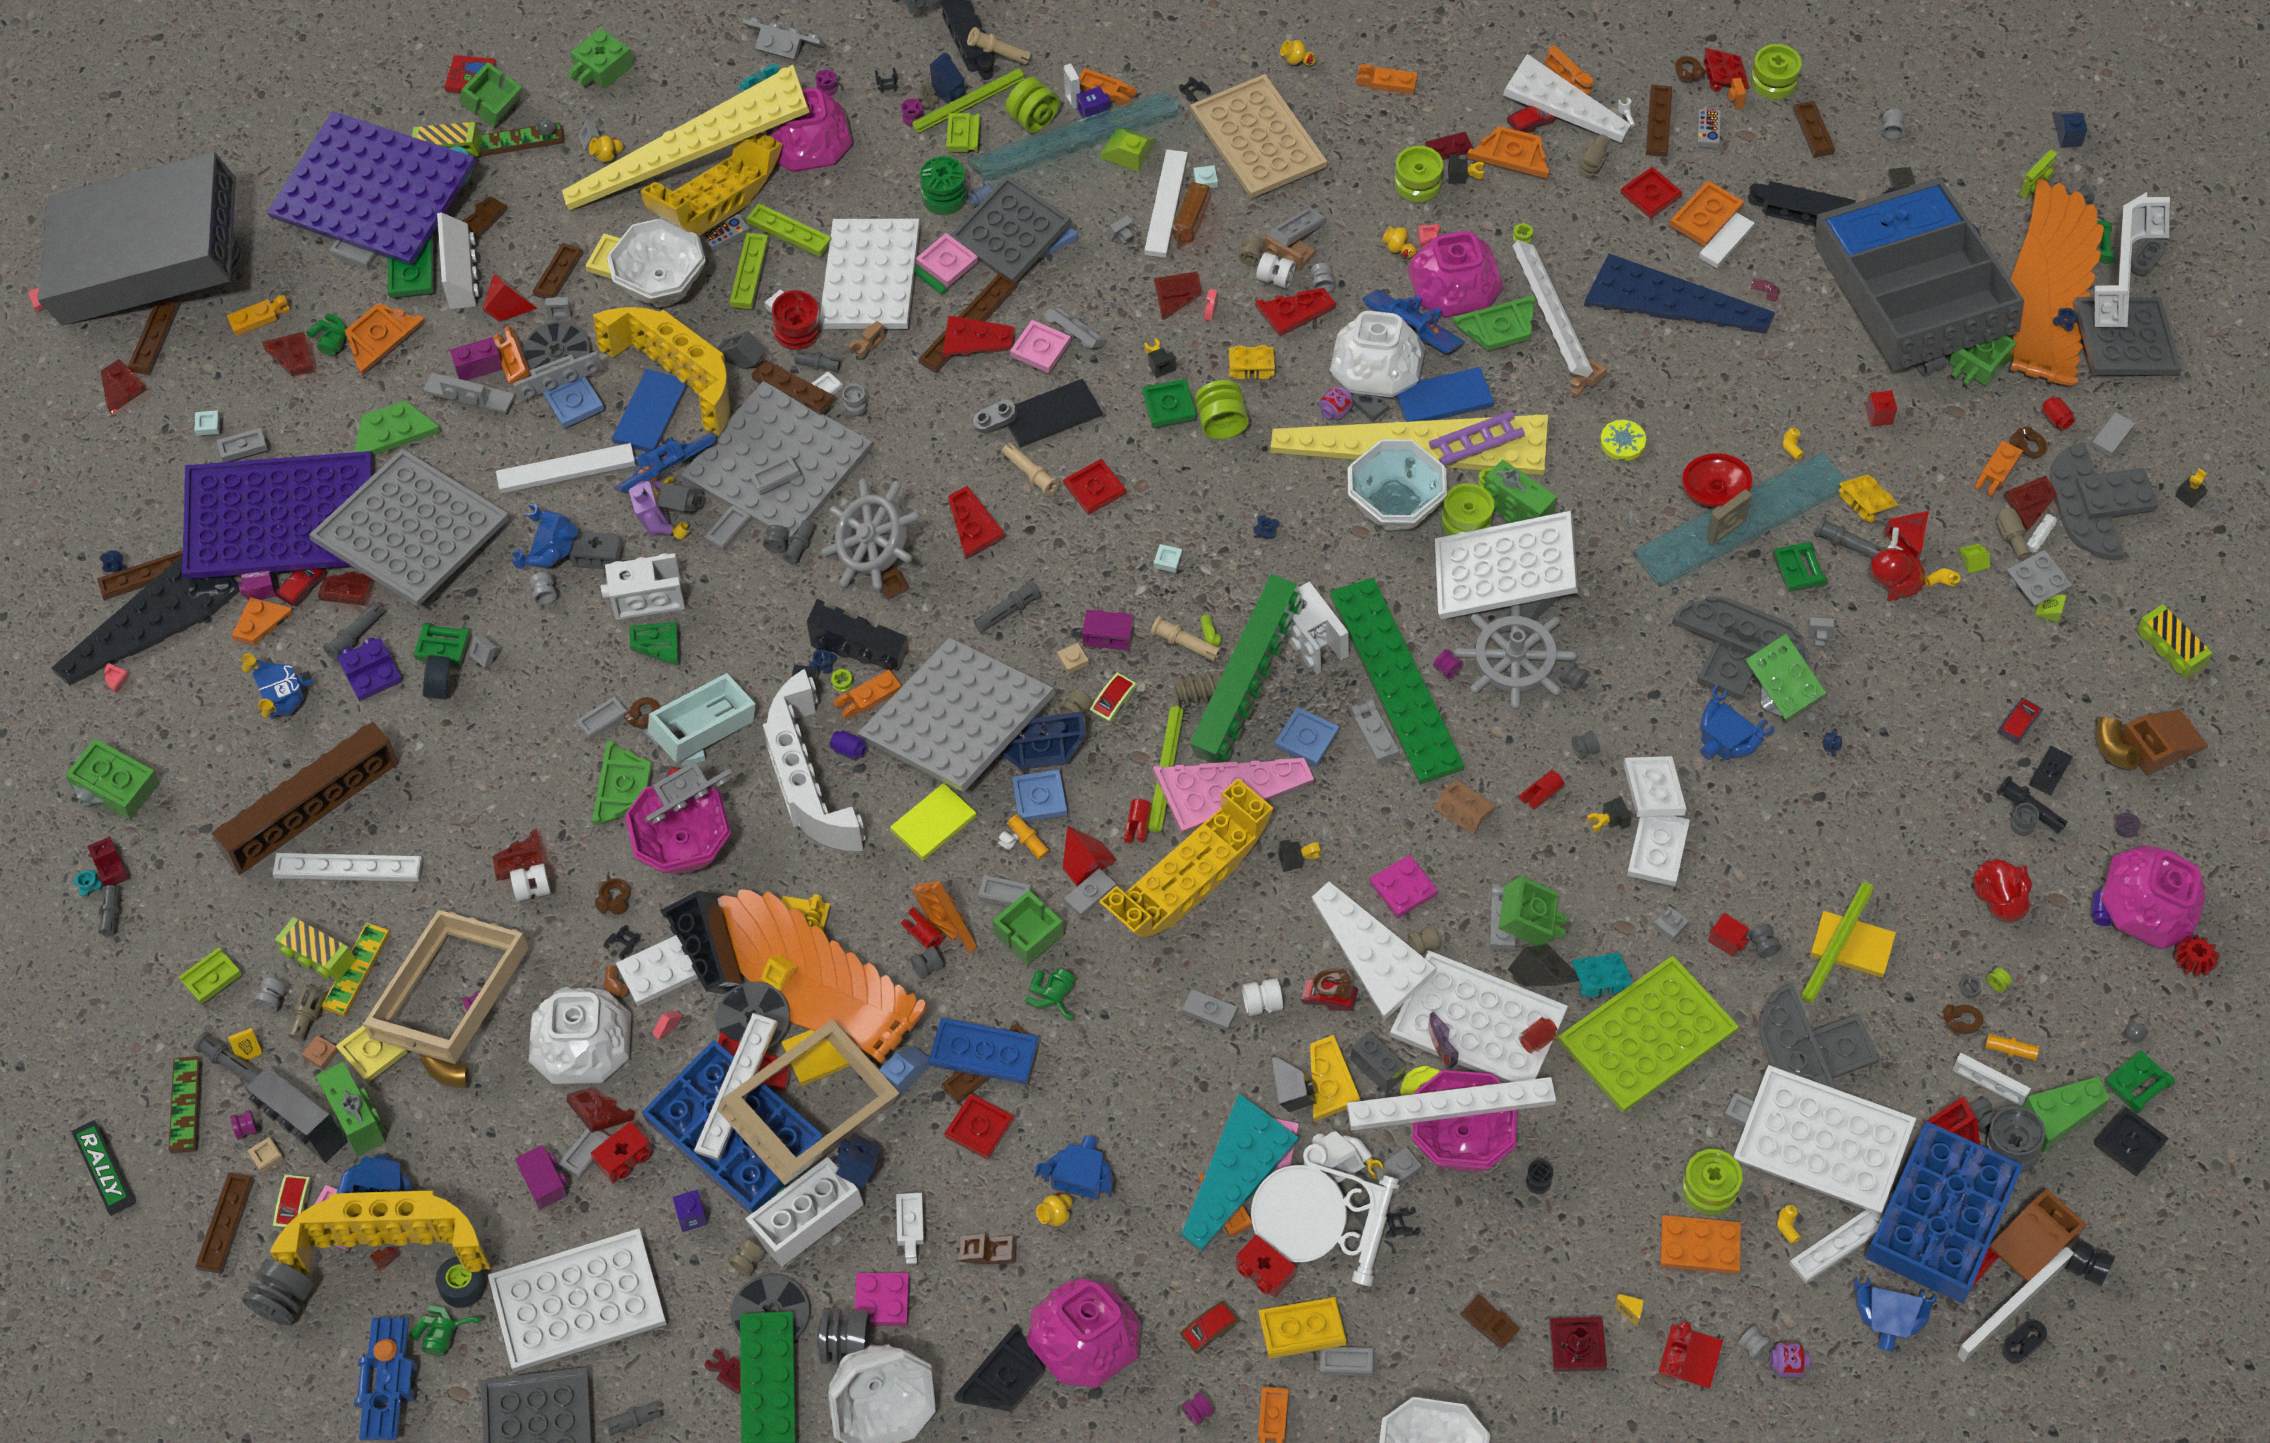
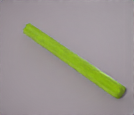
M1017 68L913 121L914 130L920 133L947 119L949 113H959L1024 80V73L1020 68Z
M1179 706L1171 707L1169 710L1159 765L1162 768L1174 767L1184 710ZM1157 781L1148 829L1153 833L1162 831L1167 801Z
M1862 882L1802 993L1801 998L1804 1001L1813 1003L1873 893L1874 886L1872 884Z

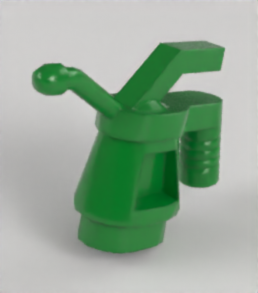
M327 313L325 319L335 324L319 320L306 333L310 338H313L321 330L326 331L319 338L317 348L324 354L335 356L336 353L340 352L344 339H346V329L341 318Z
M1057 968L1055 972L1050 974L1046 987L1043 989L1040 985L1044 973L1036 970L1029 991L1044 1000L1037 1001L1027 996L1024 1000L1026 1004L1037 1009L1056 1005L1062 1015L1072 1021L1074 1016L1065 1011L1061 1001L1073 989V983L1076 980L1075 976L1061 968Z
M429 1305L427 1311L430 1314L441 1315L443 1318L421 1316L408 1335L417 1341L426 1327H429V1331L423 1338L422 1350L430 1355L443 1356L450 1347L452 1333L456 1326L469 1322L478 1324L481 1319L475 1316L454 1322L445 1308Z

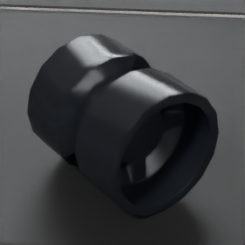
M2080 1240L2066 1270L2078 1276L2086 1274L2088 1281L2101 1287L2115 1256L2103 1250L2095 1252L2094 1246Z

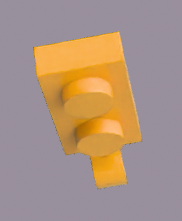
M281 295L276 297L271 304L269 299L231 313L227 317L235 336L277 321L276 315L290 311L285 296Z

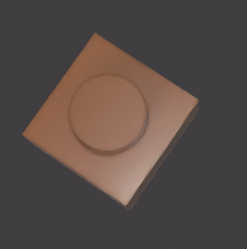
M316 1035L301 1055L306 1061L324 1070L338 1053L335 1045Z

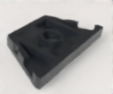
M1018 1324L1014 1325L955 1394L954 1400L956 1402L1012 1412L1043 1376L1044 1368L1040 1361L1035 1358L1034 1351L1028 1346L1021 1333L1022 1329Z

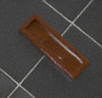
M1815 101L1795 104L1793 111L1813 158L1834 154L1835 147Z
M562 243L533 289V295L545 300L546 298L557 297L582 257L583 250Z

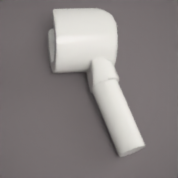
M1627 98L1626 104L1621 103L1619 99L1618 112L1626 116L1628 123L1631 124L1630 127H1634L1635 123L1630 112L1631 99Z
M1895 527L1893 528L1892 541L1888 548H1896L1903 551L1902 548L1897 546L1899 528Z
M1004 831L999 836L1001 840L999 844L1005 849L1010 850L1020 838L1016 834L1011 835Z

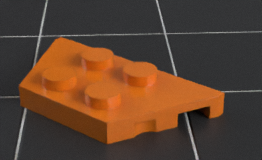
M1498 126L1492 131L1491 135L1484 137L1480 141L1479 146L1474 150L1472 148L1468 150V159L1546 179L1549 174V169L1545 162V152L1542 149L1541 136Z
M377 303L345 330V335L359 373L361 375L366 373L424 323V318L420 315H417V317L407 315L403 310L391 309L386 305Z
M941 882L918 883L911 890L928 920L938 930L942 931L953 941L959 937L965 946V950L969 953H972L977 948L976 943L964 924V917L957 912L954 907V900L946 893Z

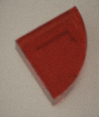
M387 1247V1250L383 1252L379 1249L370 1255L374 1266L381 1272L400 1254L393 1247Z

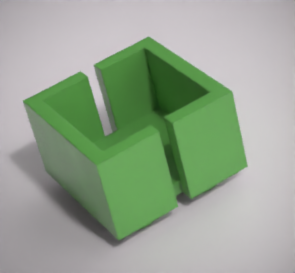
M487 62L463 87L459 103L474 114L479 112V117L495 127L520 100L522 86L506 76L501 89L503 73Z
M1030 890L993 919L994 935L1008 948L1012 946V952L1027 966L1064 935L1063 921L1048 907L1044 909V903Z

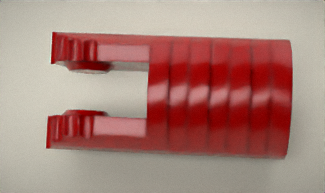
M1550 770L1523 791L1519 796V800L1524 804L1529 802V806L1535 810L1562 789L1565 783L1556 771Z
M1133 799L1131 801L1124 843L1133 842L1136 830H1138V842L1143 843L1146 841L1152 804L1144 799Z
M912 906L908 913L917 924L914 925L906 919H903L900 924L926 949L931 946L935 949L938 948L944 940V935Z

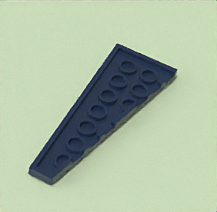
M1610 253L1584 301V306L1586 307L1596 305L1610 311L1611 308L1626 310L1625 313L1642 312L1649 314L1650 317L1681 321V318L1696 320L1695 323L1702 324V322L1716 323L1717 327L1736 326L1744 331L1767 334L1775 316V312Z

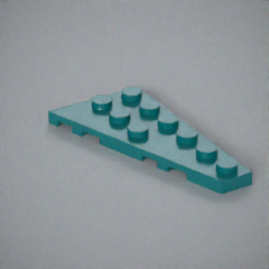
M1241 1094L1237 1096L1181 1233V1237L1201 1253L1299 1142L1298 1136Z

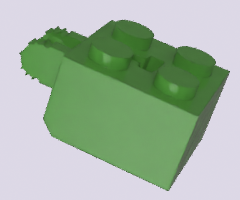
M600 28L570 52L573 68L570 69L568 76L573 80L579 77L578 83L582 86L593 80L601 87L607 88L634 66L631 50Z
M2004 336L1990 342L1977 344L1971 348L1953 352L1949 364L1955 367L1952 376L1957 378L1964 372L1967 374L1964 384L1970 385L1975 379L1988 386L2012 359L2017 342Z
M1523 876L1504 886L1498 929L1538 947L1551 941L1554 937L1564 938L1566 930L1558 925L1566 924L1567 917L1565 914L1557 911L1558 892Z

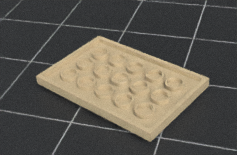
M1266 74L1190 105V112L1251 199L1327 167V160Z

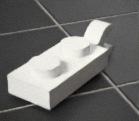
M922 1193L896 1194L898 1246L905 1245L906 1264H917L916 1245L924 1244Z

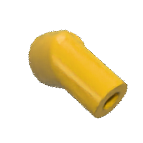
M1791 427L1785 432L1782 445L1798 461L1805 453L1797 446L1800 431L1795 427Z
M1946 568L1939 569L1924 577L1925 585L1929 588L1938 583L1955 586L1961 581V576L1958 572Z
M1786 1205L1779 1212L1777 1227L1788 1242L1793 1245L1801 1239V1236L1793 1227L1798 1211L1795 1206Z

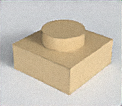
M1078 643L1057 652V658L1068 675L1089 665V660Z

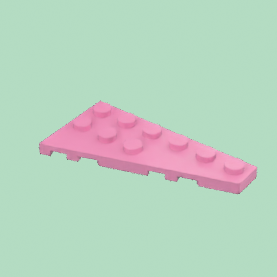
M1305 758L1275 759V761L1260 762L1258 760L1250 761V763H1205L1197 766L1175 765L1174 767L1163 768L1162 766H1153L1152 768L1180 833L1201 826L1221 808V793L1238 778L1265 801L1314 781Z

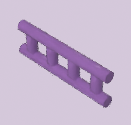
M1512 411L1431 440L1429 441V446L1432 450L1440 448L1444 457L1439 458V462L1446 466L1523 437L1525 432L1522 427L1514 430L1510 420L1515 419ZM1501 424L1505 434L1494 438L1489 428ZM1480 432L1485 441L1473 445L1468 436ZM1460 439L1465 449L1453 453L1448 444Z

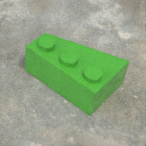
M2099 1076L2027 1097L2023 1107L2036 1113L2044 1124L2046 1133L2041 1149L2042 1154L2058 1141L2065 1139L2068 1134L2082 1127L2104 1111L2110 1098Z

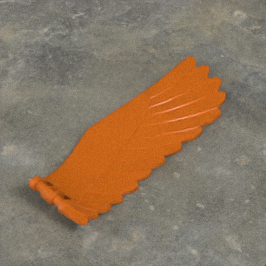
M2044 179L2036 181L2031 221L2010 280L2024 299L2020 332L2011 335L2012 340L2016 341L2017 344L2012 356L2010 371L2016 372L2019 370L2025 372V375L2036 379L2040 376L2047 378V382L2074 386L2078 383L2076 376L2079 373L2076 367L2079 364L2080 357L2077 355L2083 348V345L2079 343L2083 338L2079 322H2075L2072 331H2066L2064 327L2054 325L2053 318L2058 316V311L2061 308H2071L2075 311L2073 302L2076 297H2090V293L2086 291L2095 279V274L2091 271L2099 263L2101 252L2096 250L2102 240L2104 227L2097 224V210L2095 206L2091 204L2086 206L2084 197L2080 192L2074 191L2071 195H2068L2063 184L2057 183L2051 188Z
M740 889L738 897L723 895L717 899L738 971L750 982L766 983L761 977L768 959L775 955H781L797 966L795 973L783 990L780 991L788 1003L790 1021L795 1025L817 1031L833 1019L837 1025L845 1030L846 1035L855 1044L882 1064L886 1059L884 1056L890 1049L893 1051L903 1040L901 1038L907 1030L910 1032L925 1012L927 1005L924 1000L917 1001L914 993L907 995L906 990L901 985L895 986L888 975L880 977L875 966L871 963L863 965L854 953H846L838 942L832 940L829 943L820 927H810L805 915L795 908L788 911L784 903L772 893L765 892L763 896H760L751 890Z

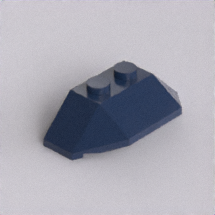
M1084 712L1033 718L1000 754L1021 770L1068 764L1086 737Z

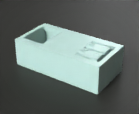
M726 673L650 713L648 733L677 763L754 721L755 703ZM676 724L686 736L678 740L668 729L669 727Z

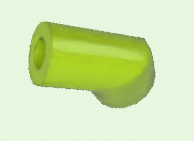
M1203 615L1200 622L1205 641L1214 646H1219L1221 635L1215 634L1211 616Z

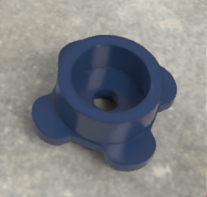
M2071 308L2059 309L2058 316L2053 318V324L2064 327L2066 331H2072L2075 322H2078L2077 314Z
M1264 515L1259 516L1257 519L1258 524L1253 528L1254 533L1263 539L1275 537L1276 528L1280 524L1279 521L1267 518Z
M110 550L100 555V560L103 562L102 569L105 572L121 571L126 568L123 564V555L120 552Z
M817 650L813 653V661L809 663V666L818 667V670L823 671L825 674L830 673L832 670L831 665L836 660V656L827 650Z
M1834 728L1833 733L1827 732L1825 735L1824 750L1825 752H1832V757H1836L1837 750H1841L1842 736H1838L1837 729Z

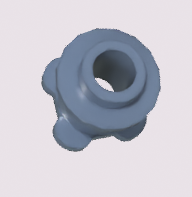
M987 181L982 182L983 187L970 190L969 201L973 207H977L993 190Z

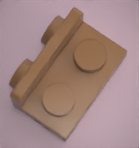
M1268 235L1264 238V252L1277 255L1279 260L1286 258L1295 261V270L1299 272L1315 256V249L1299 240L1285 247Z
M1456 780L1442 790L1435 809L1469 833L1474 834L1480 822L1490 816L1496 806L1459 780Z

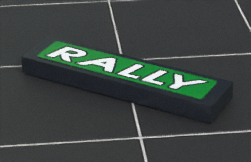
M93 1120L72 1130L71 1133L109 1215L112 1216L134 1205L97 1122Z

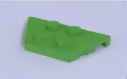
M1532 295L1453 317V324L1487 351L1530 340L1535 297Z
M402 401L362 415L354 452L370 451L371 456L440 433L438 424L408 402Z
M607 740L592 818L593 825H600L625 816L643 789L649 787L651 777V762L642 757H636L634 753L627 749L624 751L618 748L614 742Z

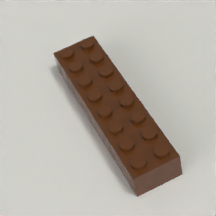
M372 721L368 725L361 727L348 739L342 740L328 753L319 756L315 762L300 769L292 778L280 783L269 794L260 797L256 803L247 809L241 810L230 821L221 824L212 832V835L224 859L240 876L397 766L399 763L389 738Z

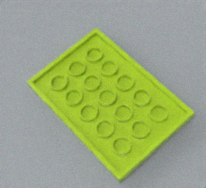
M1672 955L1560 1034L1557 1041L1624 1114L1738 1032L1739 1026Z

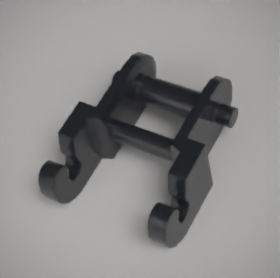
M895 67L892 68V78L881 80V77L878 76V71L875 70L876 84L880 85L878 90H881V93L885 89L896 91L895 87H898V84H895L897 83ZM892 81V84L882 85L884 82Z
M1189 77V82L1185 85H1179V91L1186 95V99L1189 102H1198L1196 96L1192 94L1195 90L1202 91L1203 93L1206 91L1207 95L1211 93L1210 88L1202 81L1198 82L1193 77ZM1192 85L1194 88L1189 90L1188 87Z
M625 925L620 928L617 934L612 933L606 939L603 946L608 949L609 943L613 945L615 942L620 941L626 946L619 955V958L624 960V955L629 956L633 951L632 947L640 941V934L634 935L629 931V926ZM627 935L631 939L626 942L622 937Z
M1412 1207L1409 1211L1407 1208L1399 1209V1213H1388L1386 1221L1389 1224L1390 1230L1387 1232V1235L1396 1237V1235L1404 1234V1237H1409L1421 1233L1420 1227L1415 1228L1414 1231L1412 1228L1407 1229L1402 1219L1404 1216L1413 1215L1416 1212L1415 1208ZM1399 1220L1401 1228L1395 1229L1393 1221Z

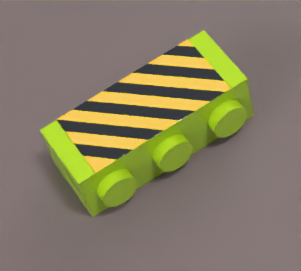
M476 122L413 127L412 137L442 147L455 148L454 145H459L470 156H479L482 135Z
M2164 604L2142 617L2137 628L2140 636L2148 641L2155 648L2156 652L2161 657H2164L2172 665L2173 669L2185 679L2207 666L2212 652Z
M294 917L275 939L280 947L279 952L284 957L297 959L301 966L306 969H310V967L315 969L316 973L326 980L331 978L338 982L356 960L348 946Z

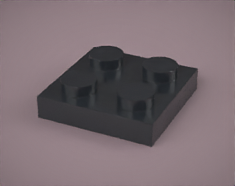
M2126 1106L2094 1145L2137 1177L2167 1143L2169 1138Z

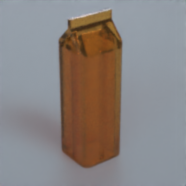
M1190 182L1173 223V236L1178 243V250H1181L1182 246L1193 242L1211 199V188L1208 185Z

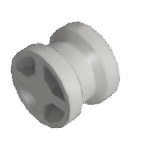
M1753 1326L1741 1337L1737 1345L1742 1349H1746L1749 1352V1356L1754 1360L1766 1350L1771 1340L1768 1337H1763L1760 1334V1330Z

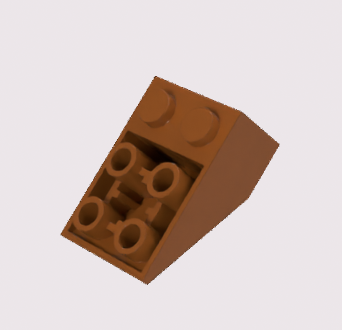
M2180 709L2144 715L2127 723L2121 734L2124 744L2136 746L2139 749V766L2147 776L2208 747L2207 743Z
M2046 1189L1990 1244L1989 1248L2028 1283L2065 1247L2067 1248L2074 1243L2087 1224L2050 1190Z

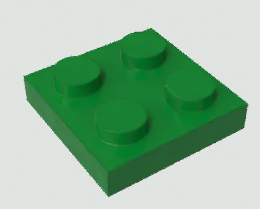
M1186 379L1142 387V394L1152 428L1196 420V412Z

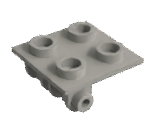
M2045 549L2007 569L2011 576L2010 580H2008L2009 586L2011 588H2020L2034 606L2073 586Z

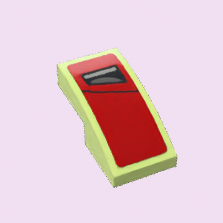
M1117 672L1103 688L1089 710L1112 723L1122 704L1126 705L1138 684Z
M284 1175L277 1200L273 1226L286 1227L304 1211V1204L308 1203L311 1177Z

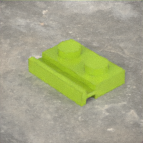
M949 113L946 142L947 152H968V150L978 152L980 114L976 113V116H970V113Z
M2050 149L2025 175L2026 179L2023 181L2020 196L2028 199L2032 193L2035 194L2036 181L2038 179L2049 181L2055 173L2053 168L2056 160L2054 158L2058 153Z
M218 947L178 978L202 1005L242 974Z

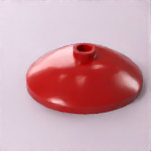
M1712 453L1697 457L1686 466L1682 476V484L1687 495L1694 501L1710 507H1722L1745 489L1750 492L1752 473L1749 467L1740 459L1728 454Z

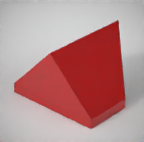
M497 274L493 275L482 309L484 312L500 322L538 309L511 284Z
M1929 511L1888 520L1885 535L1892 541L1893 528H1899L1897 546L1902 548L1904 552L1914 555L1915 558H1920Z
M1067 826L1062 869L1077 887L1099 868L1104 870L1115 863L1116 858L1103 842Z
M1965 1096L1927 1120V1122L1980 1145L1977 1117Z

